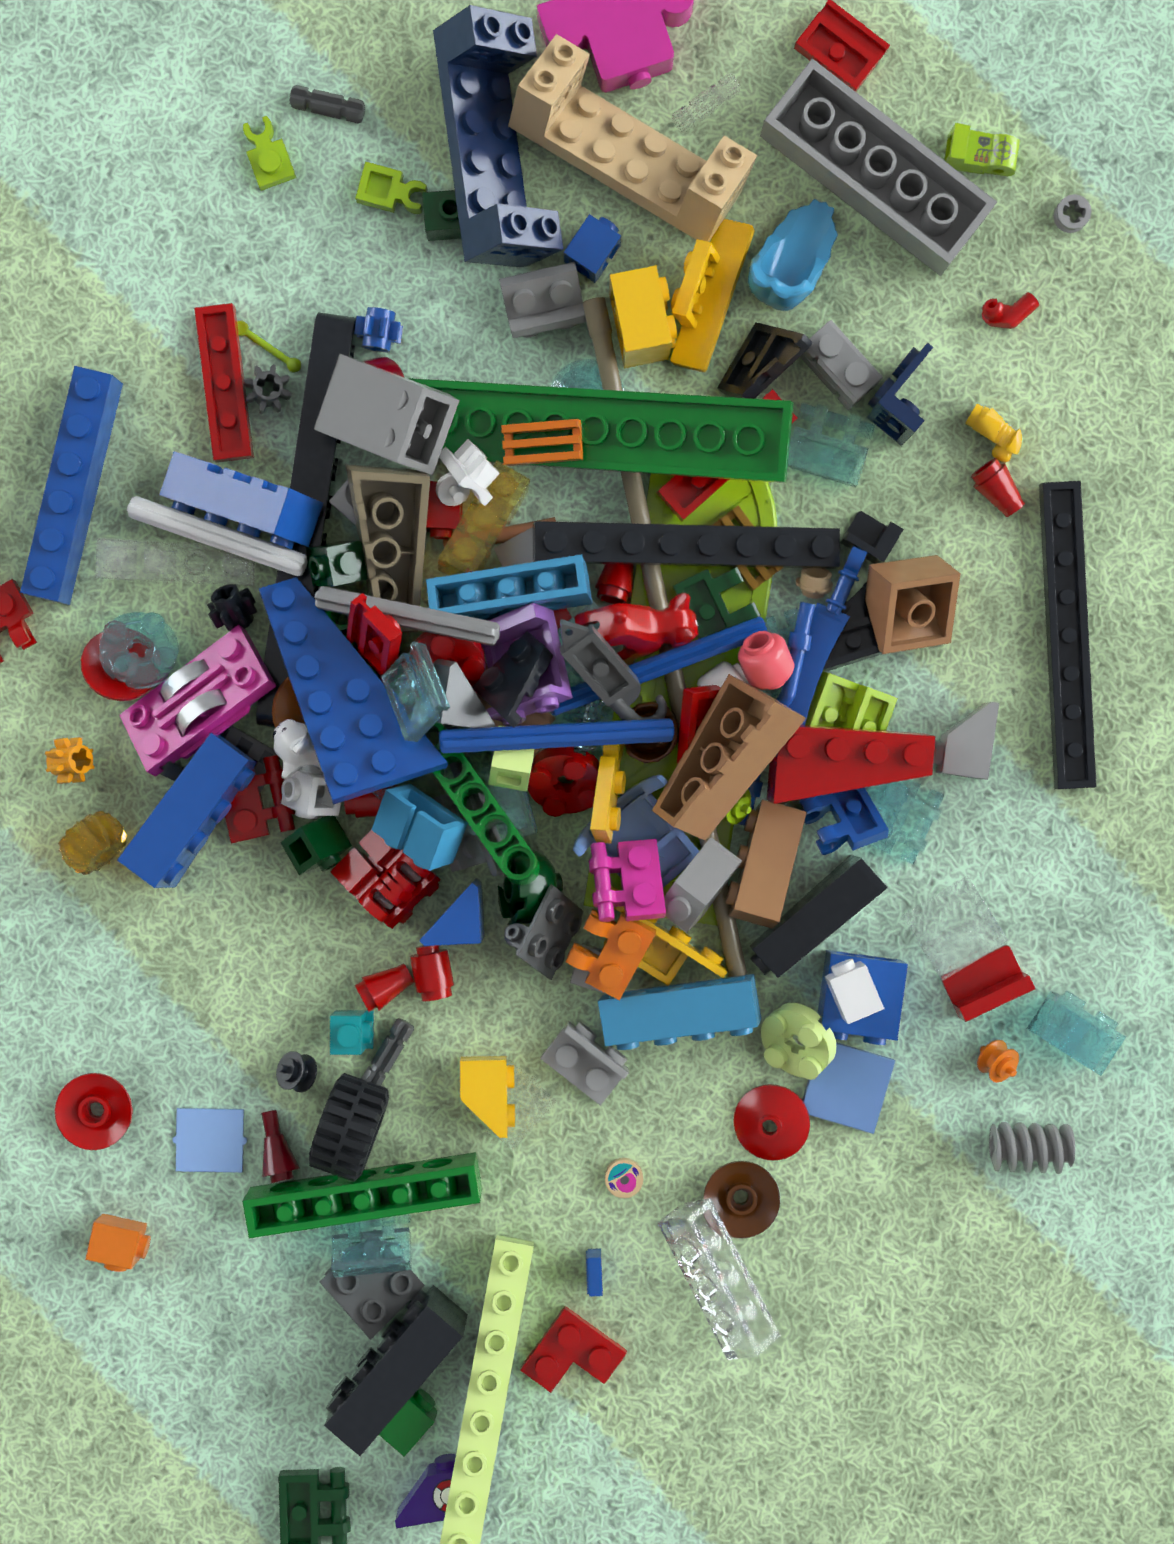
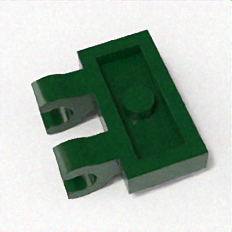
M738 567L714 579L709 570L706 569L672 586L676 595L687 593L690 596L689 609L695 612L699 626L697 639L761 616L754 602L729 614L720 595L721 592L744 581Z

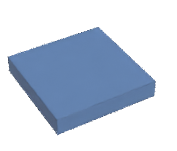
M836 1042V1054L831 1063L815 1079H808L802 1101L807 1107L809 1115L874 1134L895 1060Z

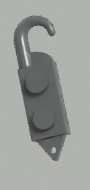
M563 619L560 620L563 643L559 647L561 655L607 707L610 706L622 721L665 718L667 703L661 695L656 697L658 709L652 716L641 717L630 707L641 691L638 677L592 624L585 627Z

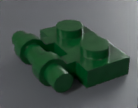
M335 1467L330 1469V1483L319 1484V1469L281 1470L278 1476L280 1544H321V1536H332V1544H347V1533L351 1531L350 1517L346 1516V1499L349 1498L350 1491L349 1483L345 1482V1468ZM331 1501L330 1518H320V1502Z

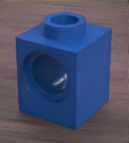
M589 214L563 252L564 263L575 262L577 271L596 283L609 264L606 262L608 257L612 259L621 246V235L618 234L619 229L608 219L600 217L598 220Z

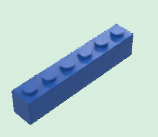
M74 366L20 593L66 605L71 603L123 383L111 374Z

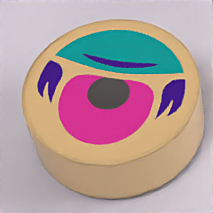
M619 1158L609 1164L605 1172V1183L610 1193L619 1198H630L640 1191L643 1185V1173L637 1162L629 1158Z

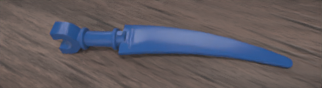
M854 546L843 570L838 571L840 577L831 598L826 599L828 605L825 606L817 602L809 633V635L813 636L810 651H805L796 697L789 707L806 717V719L826 661L850 616L841 611L847 608L844 604L854 582L859 581L857 575L867 555L866 551Z

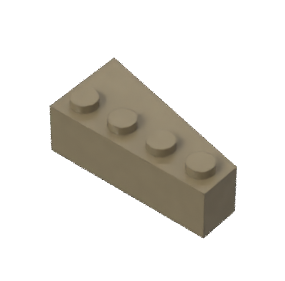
M346 465L358 538L362 543L368 579H366L369 596L420 606L430 476L422 471L412 469ZM400 626L401 631L418 632V630Z

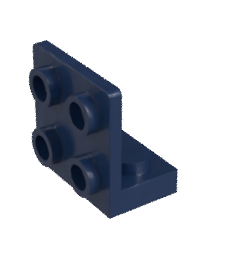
M928 342L921 351L913 347L892 373L897 380L894 382L889 377L868 402V405L873 410L866 418L900 446L917 431L925 420L919 416L920 410L916 405L905 398L899 400L895 394L934 348Z

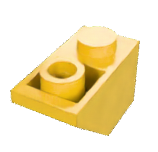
M507 1056L461 1057L460 1100L499 1138H508V1127H515V1104H507V1089L515 1088L514 1065H507Z

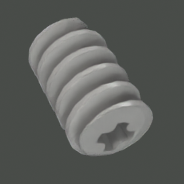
M1001 1122L997 1128L995 1124H992L989 1134V1153L995 1171H999L1002 1161L1006 1160L1010 1172H1015L1018 1161H1022L1025 1172L1030 1173L1033 1162H1037L1040 1172L1046 1173L1049 1162H1053L1056 1174H1061L1064 1163H1068L1072 1167L1075 1161V1139L1071 1126L1063 1124L1057 1129L1055 1125L1047 1124L1042 1129L1039 1124L1032 1123L1027 1129L1025 1124L1020 1122L1016 1123L1013 1128L1007 1122Z

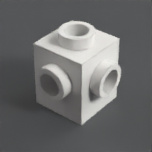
M307 765L301 767L289 779L284 780L282 784L281 804L296 810V816L305 819H318V816H339L341 802L333 805L322 771L316 766Z

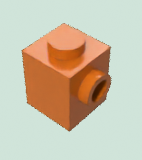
M102 1214L93 1223L85 1260L103 1263L104 1268L111 1271L123 1272L127 1269L131 1270L139 1259H145L148 1253L151 1236L145 1235L147 1223Z

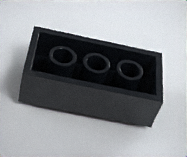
M434 1285L427 1293L422 1289L416 1293L406 1307L408 1311L402 1318V1322L395 1318L381 1336L383 1340L378 1345L377 1351L370 1347L356 1365L358 1369L353 1374L352 1380L345 1376L331 1394L333 1398L326 1407L329 1414L324 1426L359 1456L364 1453L464 1335L468 1314Z

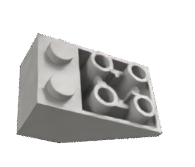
M339 354L314 430L393 462L433 475L460 400L448 393Z

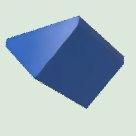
M476 878L419 940L424 946L479 944L485 937L482 882Z

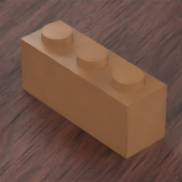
M762 799L756 810L752 809L747 815L744 831L750 832L747 845H740L737 857L742 860L738 866L740 873L737 882L731 881L725 904L731 905L729 917L771 929L780 922L807 812L777 803L773 804Z

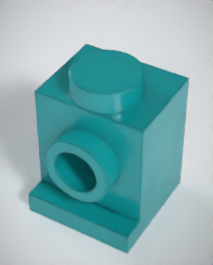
M336 1010L330 1015V1055H361L365 1049H374V1010L370 1012L368 1010Z

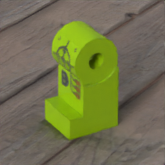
M954 124L947 137L945 162L957 171L1007 177L1015 174L1020 144L1018 138L1007 134H990L970 130V125Z

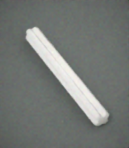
M135 496L131 498L130 503L127 505L128 516L134 520L283 572L301 576L307 567L308 561L305 554L153 501Z

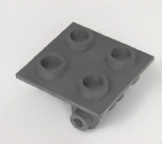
M550 884L530 926L527 927L519 923L509 925L505 929V941L510 946L516 948V956L546 978L552 980L556 970L563 964L565 951L572 937L577 934L581 927L584 911L555 886Z
M375 1229L338 1264L335 1263L325 1272L326 1276L319 1281L370 1340L425 1286Z

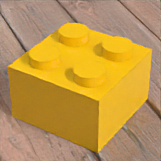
M657 265L610 274L609 297L624 369L669 360L671 348L676 347L677 329L674 316L666 315V310H668L667 300H670L666 277H659Z

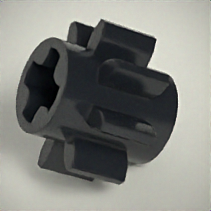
M227 584L216 589L211 595L212 602L207 604L210 610L208 615L215 627L218 629L225 625L228 631H231L237 625L244 629L253 622V614L257 613V609L254 606L256 601L249 588L239 591L234 584Z

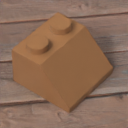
M938 555L870 564L865 602L879 651L882 654L951 643L961 573Z

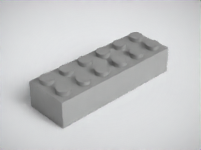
M813 58L764 120L760 137L939 276L944 273L997 203L991 196Z

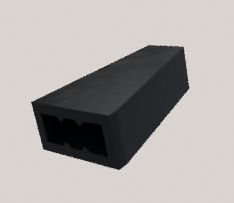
M849 855L788 910L773 929H767L749 946L755 952L750 959L764 975L772 971L779 978L888 887L862 858Z

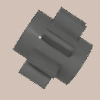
M274 364L270 367V371L263 372L260 367L255 366V380L249 378L244 380V386L253 389L252 393L246 397V402L251 403L255 401L259 404L260 414H263L266 407L273 406L276 412H280V398L290 400L292 393L283 389V386L289 382L290 377L289 375L280 377L275 373L276 365ZM266 382L273 383L274 391L270 393L269 397L262 395L263 390L261 387H264Z

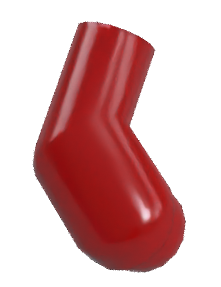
M1029 292L1025 293L1012 306L1005 305L1002 302L998 303L997 299L992 298L983 304L982 319L991 327L1013 329L1039 307V302Z

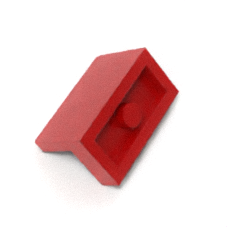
M1004 945L941 975L940 978L958 1017L965 1022L1035 990L1030 976L1021 971L1008 945Z

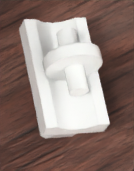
M469 439L454 454L444 447L439 458L447 467L449 473L440 477L436 484L435 490L438 498L447 506H457L466 501L471 489L477 499L486 506L493 498L486 488L500 473L486 460V455Z

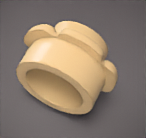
M803 568L800 577L796 579V585L800 587L804 596L819 599L832 591V573L825 568Z

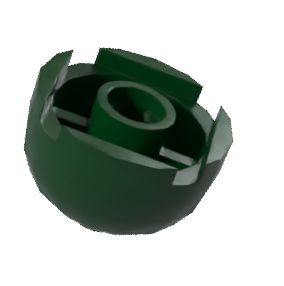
M533 849L531 850L540 864L538 877L530 884L517 885L504 875L503 888L498 885V903L503 918H511L507 925L515 923L522 925L531 924L550 884L555 886L560 892L563 891V881L560 873H555L552 863L546 856ZM526 856L516 857L511 863V872L514 874L525 873L529 869L530 859Z

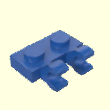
M865 788L800 800V804L803 807L801 810L807 812L804 821L805 825L820 820L829 811H831L837 822L817 830V835L820 839L816 840V845L822 855L836 851L845 842H848L852 851L888 837L889 829Z

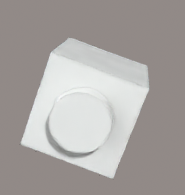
M848 959L837 963L831 967L833 973L824 976L840 1015L847 1024L884 1009L867 966L861 961L854 963L853 959Z

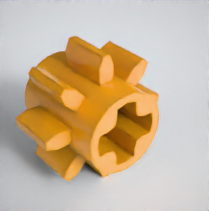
M81 737L69 738V740L68 738L55 739L54 745L56 748L45 751L47 756L46 772H51L58 776L57 783L59 784L86 781L84 773L95 768L93 765V749L82 745Z

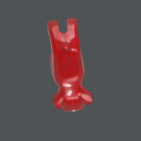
M687 593L677 594L670 600L668 607L663 610L653 609L649 606L616 603L585 611L575 616V623L585 627L599 622L600 626L597 631L610 646L622 645L625 647L617 654L627 665L635 663L637 658L658 651L663 644H670L673 648L690 643L699 634L696 614L693 610L689 609L690 596Z

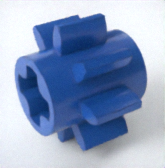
M368 307L366 317L356 316L354 334L357 335V338H362V348L388 353L391 349V343L401 344L403 325H401V322L395 321L396 313L394 311Z

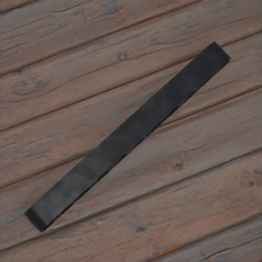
M321 312L317 313L314 324L290 489L323 502L309 547L326 544L327 533H323L325 519L330 518L331 503L329 500L333 496H330L329 492L331 481H335L338 464V458H335L337 443L341 444V440L316 431L314 427L339 354L354 358L355 351L352 339L356 318ZM294 542L291 550L307 556L306 548L308 547ZM308 563L301 576H295L281 570L277 571L276 583L297 577L311 596L313 592L319 590V586L312 585ZM269 624L264 663L277 686L258 700L256 723L260 726L275 728L272 718L273 700L279 686L289 676L272 627Z

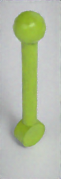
M237 321L239 336H246L284 362L290 372L295 373L301 369V361L298 358L288 357L250 331L245 321Z

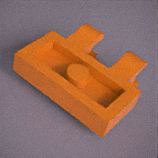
M592 909L585 922L584 929L594 935L605 937L607 940L599 955L574 942L567 955L566 963L577 969L588 971L589 974L586 977L585 983L620 1000L656 935V929L638 920L626 921L625 913L623 912L620 914L617 922L614 920L601 922L599 921L598 911Z

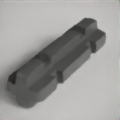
M294 85L291 89L289 101L294 109L306 111V108H309L311 113L341 119L344 116L346 121L361 123L364 118L365 105L362 100L351 97L345 100L342 95L317 89L310 92L308 87Z
M401 1018L396 1019L389 1031L391 1035L386 1036L371 1061L372 1067L368 1066L361 1079L380 1086L386 1078L384 1074L389 1073L405 1046L403 1042H407L414 1031V1026Z

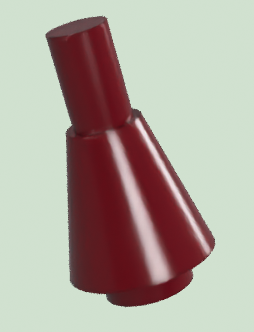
M277 1111L263 1112L261 1115L266 1138H264L262 1177L270 1176L271 1183L294 1178L292 1170L300 1169L284 1135L281 1134Z

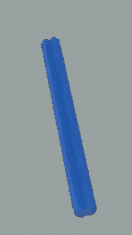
M756 617L686 645L631 664L628 667L638 677L639 683L642 684L740 647L748 636L758 631H767V627L762 617ZM586 682L570 687L573 698L559 703V708L551 711V713L557 716L600 698Z
M664 718L515 726V728L506 726L446 729L440 731L439 747L442 753L670 742L674 737V724L671 719Z

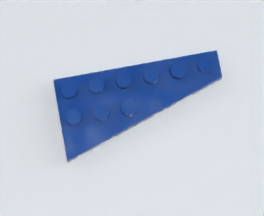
M297 577L259 588L262 602L333 805L447 768L448 762L325 611L315 606V599Z

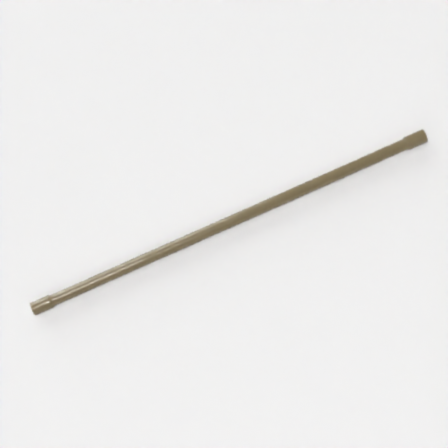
M605 297L588 299L582 304L589 336L593 341L603 390L623 391L611 337L612 328ZM621 472L631 523L651 524L641 473ZM640 565L649 607L657 610L667 608L669 604L660 565ZM663 644L659 649V654L674 648L670 644ZM682 668L664 675L671 711L678 722L679 731L683 689L686 688ZM716 828L706 840L699 838L701 848L711 837L719 843ZM727 882L714 900L713 907L728 977L747 975L736 918L729 917L731 905L725 904L729 888Z

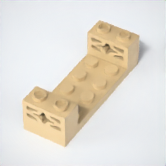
M556 34L519 83L508 127L692 238L709 242L742 192L758 155L724 135L708 160L702 159L583 87L581 84L590 54Z

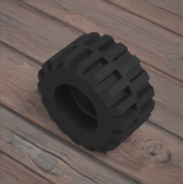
M346 1073L342 1074L332 1088L317 1126L309 1152V1166L355 1182L363 1173L389 1101L388 1088Z

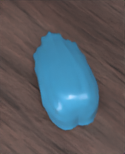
M814 199L807 206H800L797 209L790 210L784 221L774 229L772 235L766 238L758 254L751 259L748 284L751 293L759 301L776 310L788 311L800 304L812 293L826 263L831 257V248L838 236L832 219L834 208L829 207L827 202H819L817 199Z

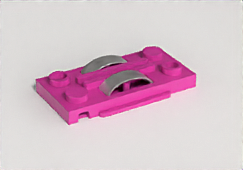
M237 625L119 716L146 772L156 777L164 771L162 767L169 761L175 763L180 758L188 759L198 751L210 733L220 735L248 714L250 706L277 685L247 630Z

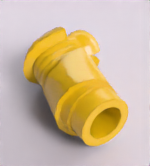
M977 403L965 424L996 443L992 450L994 458L1004 463L1010 461L1012 454H1018L1021 449L1022 432L1020 428L1015 431L1008 423H1005L1003 418L993 408L989 409Z

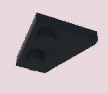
M867 582L844 604L847 608L846 610L842 609L841 612L850 616L826 661L823 669L824 672L882 655L878 648L865 602Z

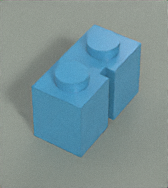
M407 784L385 790L372 831L382 837L388 846L403 850L404 854L413 859V863L416 866L430 871L454 862L468 823L412 784Z

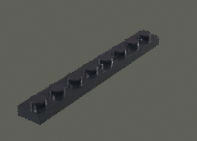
M1081 481L1044 482L1039 485L1054 789L1095 788L1097 786Z
M535 521L533 523V562L582 554L586 564L836 569L840 567V528Z

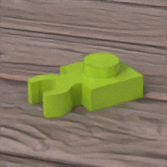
M267 116L262 117L265 130L261 134H253L248 122L243 124V131L248 141L256 145V148L246 151L261 191L297 178L283 139L271 141L274 135V128Z
M365 161L355 199L359 204L392 213L395 211L396 203H401L410 213L421 214L422 205L412 202L410 196L415 192H427L428 189L425 183L418 180H412L406 184L402 183L404 178L402 171Z

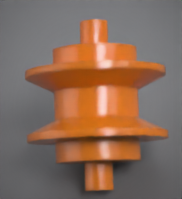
M994 1040L980 1048L981 1052L977 1060L978 1070L982 1073H989V1078L993 1082L999 1083L1017 1074L1019 1054L1014 1049H1007V1044L1003 1040Z

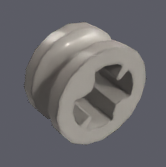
M1068 195L1055 208L1054 222L1063 232H1077L1089 221L1092 212L1091 206L1087 199L1080 195ZM1070 205H1074L1075 212L1082 215V217L1079 216L1075 220V223L1070 222V216L1063 215V211H1066Z

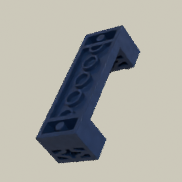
M469 5L433 30L464 262L527 267L563 250L558 211L531 208L526 205L517 132L508 127L513 108L509 74L537 57L533 22L530 17Z

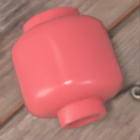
M758 631L748 636L738 652L739 664L748 683L757 689L774 690L780 688L790 678L795 667L785 639L779 634L768 631Z

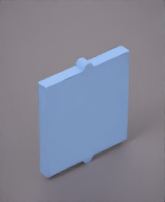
M177 1108L176 1136L172 1139L173 1143L176 1144V1171L242 1173L243 1145L247 1143V1138L243 1137L244 1109Z

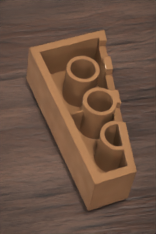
M728 674L697 729L688 750L684 752L652 811L671 826L706 840L801 726L806 717L761 690Z

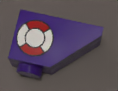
M450 1453L438 1456L434 1460L435 1463H430L398 1507L395 1519L396 1529L444 1521L456 1454Z

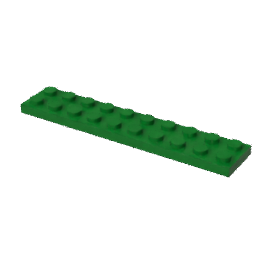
M408 378L448 393L460 400L442 450L444 447L448 448L453 454L469 439L486 455V460L490 463L504 464L505 450L502 445L504 434L502 433L501 425L579 419L581 420L583 460L526 465L786 483L793 413L792 401ZM572 429L513 434L514 440L557 437L573 435ZM573 444L514 449V455L573 451Z

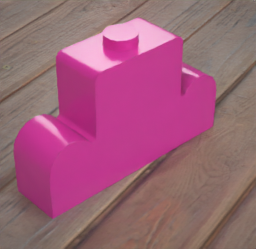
M551 0L536 5L537 20L546 47L557 34L582 50H588L602 92L607 93L628 85L630 89L635 90L650 84L651 78L672 70L674 50L666 26L680 27L687 23L692 15L694 0Z

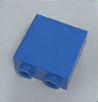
M826 950L818 1014L821 1018L818 1022L823 1025L826 1031L830 1027L835 1039L848 1040V1034L863 1036V1042L874 1045H886L887 1039L898 1041L908 964L898 959ZM853 959L854 963L861 961L867 966L884 1009L847 1024L840 1015L824 976L833 973L831 967L835 964Z

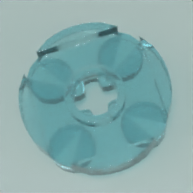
M131 612L118 616L105 625L99 644V658L105 672L114 680L116 677L118 680L125 682L126 686L135 689L150 688L162 683L173 670L179 653L178 640L174 631L165 623L161 615L154 612ZM134 643H141L149 648L145 651V657L139 658L135 652L130 653L128 649L132 648Z

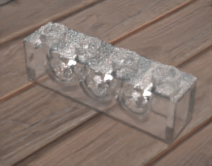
M711 1198L683 1203L657 1223L726 1359L758 1357L781 1335Z

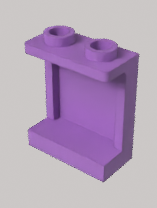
M532 602L489 620L499 624L500 636L493 646L481 644L484 648L488 668L492 667L508 651L510 645L526 631L533 635L554 655L546 671L541 675L539 685L533 696L527 697L524 695L517 708L516 713L521 717L518 724L526 721L527 715L535 712L546 713L559 708V703L573 698L564 657L561 655L559 648L561 643L552 609ZM493 707L486 709L491 719L501 721L503 725L511 726Z

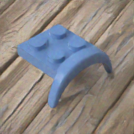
M655 775L640 781L618 797L617 807L621 809L619 831H613L612 844L606 843L607 856L618 857V842L657 839L662 885L664 887L689 865L699 850L682 830L671 826L652 811L657 800L651 793L668 783L663 775ZM591 821L584 827L574 842L573 851L578 857L582 856L591 844L596 843L590 830Z

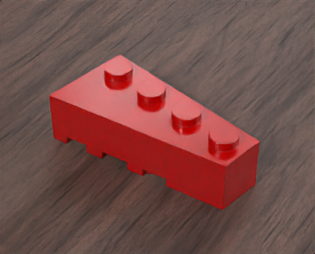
M801 725L769 763L766 800L776 804L931 776L933 773L936 736L925 733Z

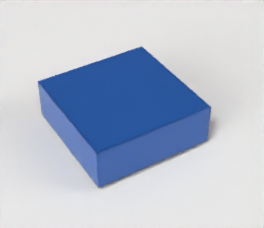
M601 1248L588 1249L586 1251L587 1294H589V1297L603 1296Z

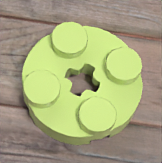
M799 1003L783 1004L779 1009H775L762 1023L761 1039L766 1049L764 1058L774 1068H781L791 1075L813 1080L835 1057L836 1040L830 1027L826 1031L823 1025L818 1022L821 1016L813 1009ZM793 1035L798 1036V1041L804 1046L797 1044L793 1039Z

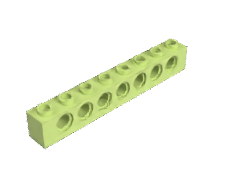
M496 1235L440 1544H480L533 1253L534 1242Z

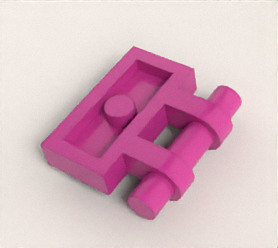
M657 839L618 842V857L607 856L606 843L598 842L591 844L592 858L588 860L590 873L594 874L596 892L592 894L593 906L598 908L599 921H613L615 919L614 907L624 906L626 921L665 918L666 908ZM620 873L621 891L611 890L610 874Z

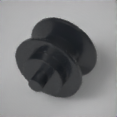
M295 1051L286 1053L277 1066L276 1077L279 1086L286 1090L293 1089L299 1093L306 1092L316 1080L317 1063L312 1056L307 1054L301 1055Z

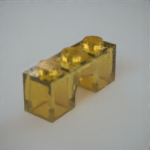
M496 460L493 466L500 474L486 488L493 498L484 506L476 496L474 497L438 557L439 571L449 576L483 570L500 533L506 524L509 525L525 499L529 490V478Z

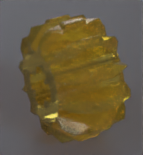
M98 811L93 815L87 814L83 820L76 821L72 828L66 830V835L58 843L60 846L58 851L69 868L72 867L76 873L87 875L92 871H99L102 866L110 864L114 857L119 856L120 850L127 844V834L123 830L124 827L116 818L114 819L110 813Z

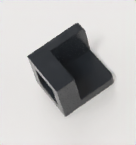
M859 511L840 543L849 549H852L854 546L866 551V559L874 564L884 563L904 529L893 522L884 525L865 512Z

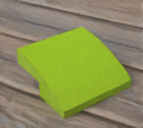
M822 671L810 704L805 725L886 731L898 698Z

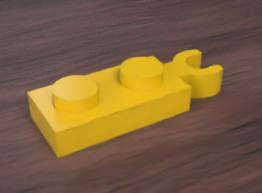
M624 744L603 745V756H600L590 826L596 843L612 844L613 831H619L621 809L617 807L618 794H624L626 786V773L620 769Z

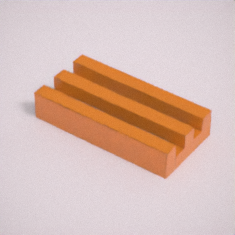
M579 419L501 425L502 433L504 434L502 445L505 450L503 462L506 466L583 460L581 420ZM569 429H572L573 435L520 440H514L513 434ZM573 444V451L514 455V449Z

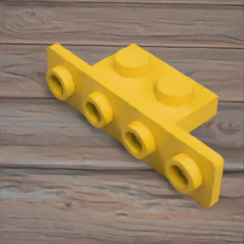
M724 219L710 242L697 239L693 251L687 254L684 262L685 275L681 287L674 291L671 300L672 314L681 324V329L675 343L676 347L673 349L670 358L673 365L699 372L707 371L755 232L752 225Z
M611 885V890L620 891ZM624 906L614 907L619 912L625 913ZM659 918L638 920L656 929V935L638 967L669 986L688 956L720 977L724 978L728 971L721 964L724 958L704 946L702 951L689 944L692 938L679 928L672 926L668 930L657 923Z

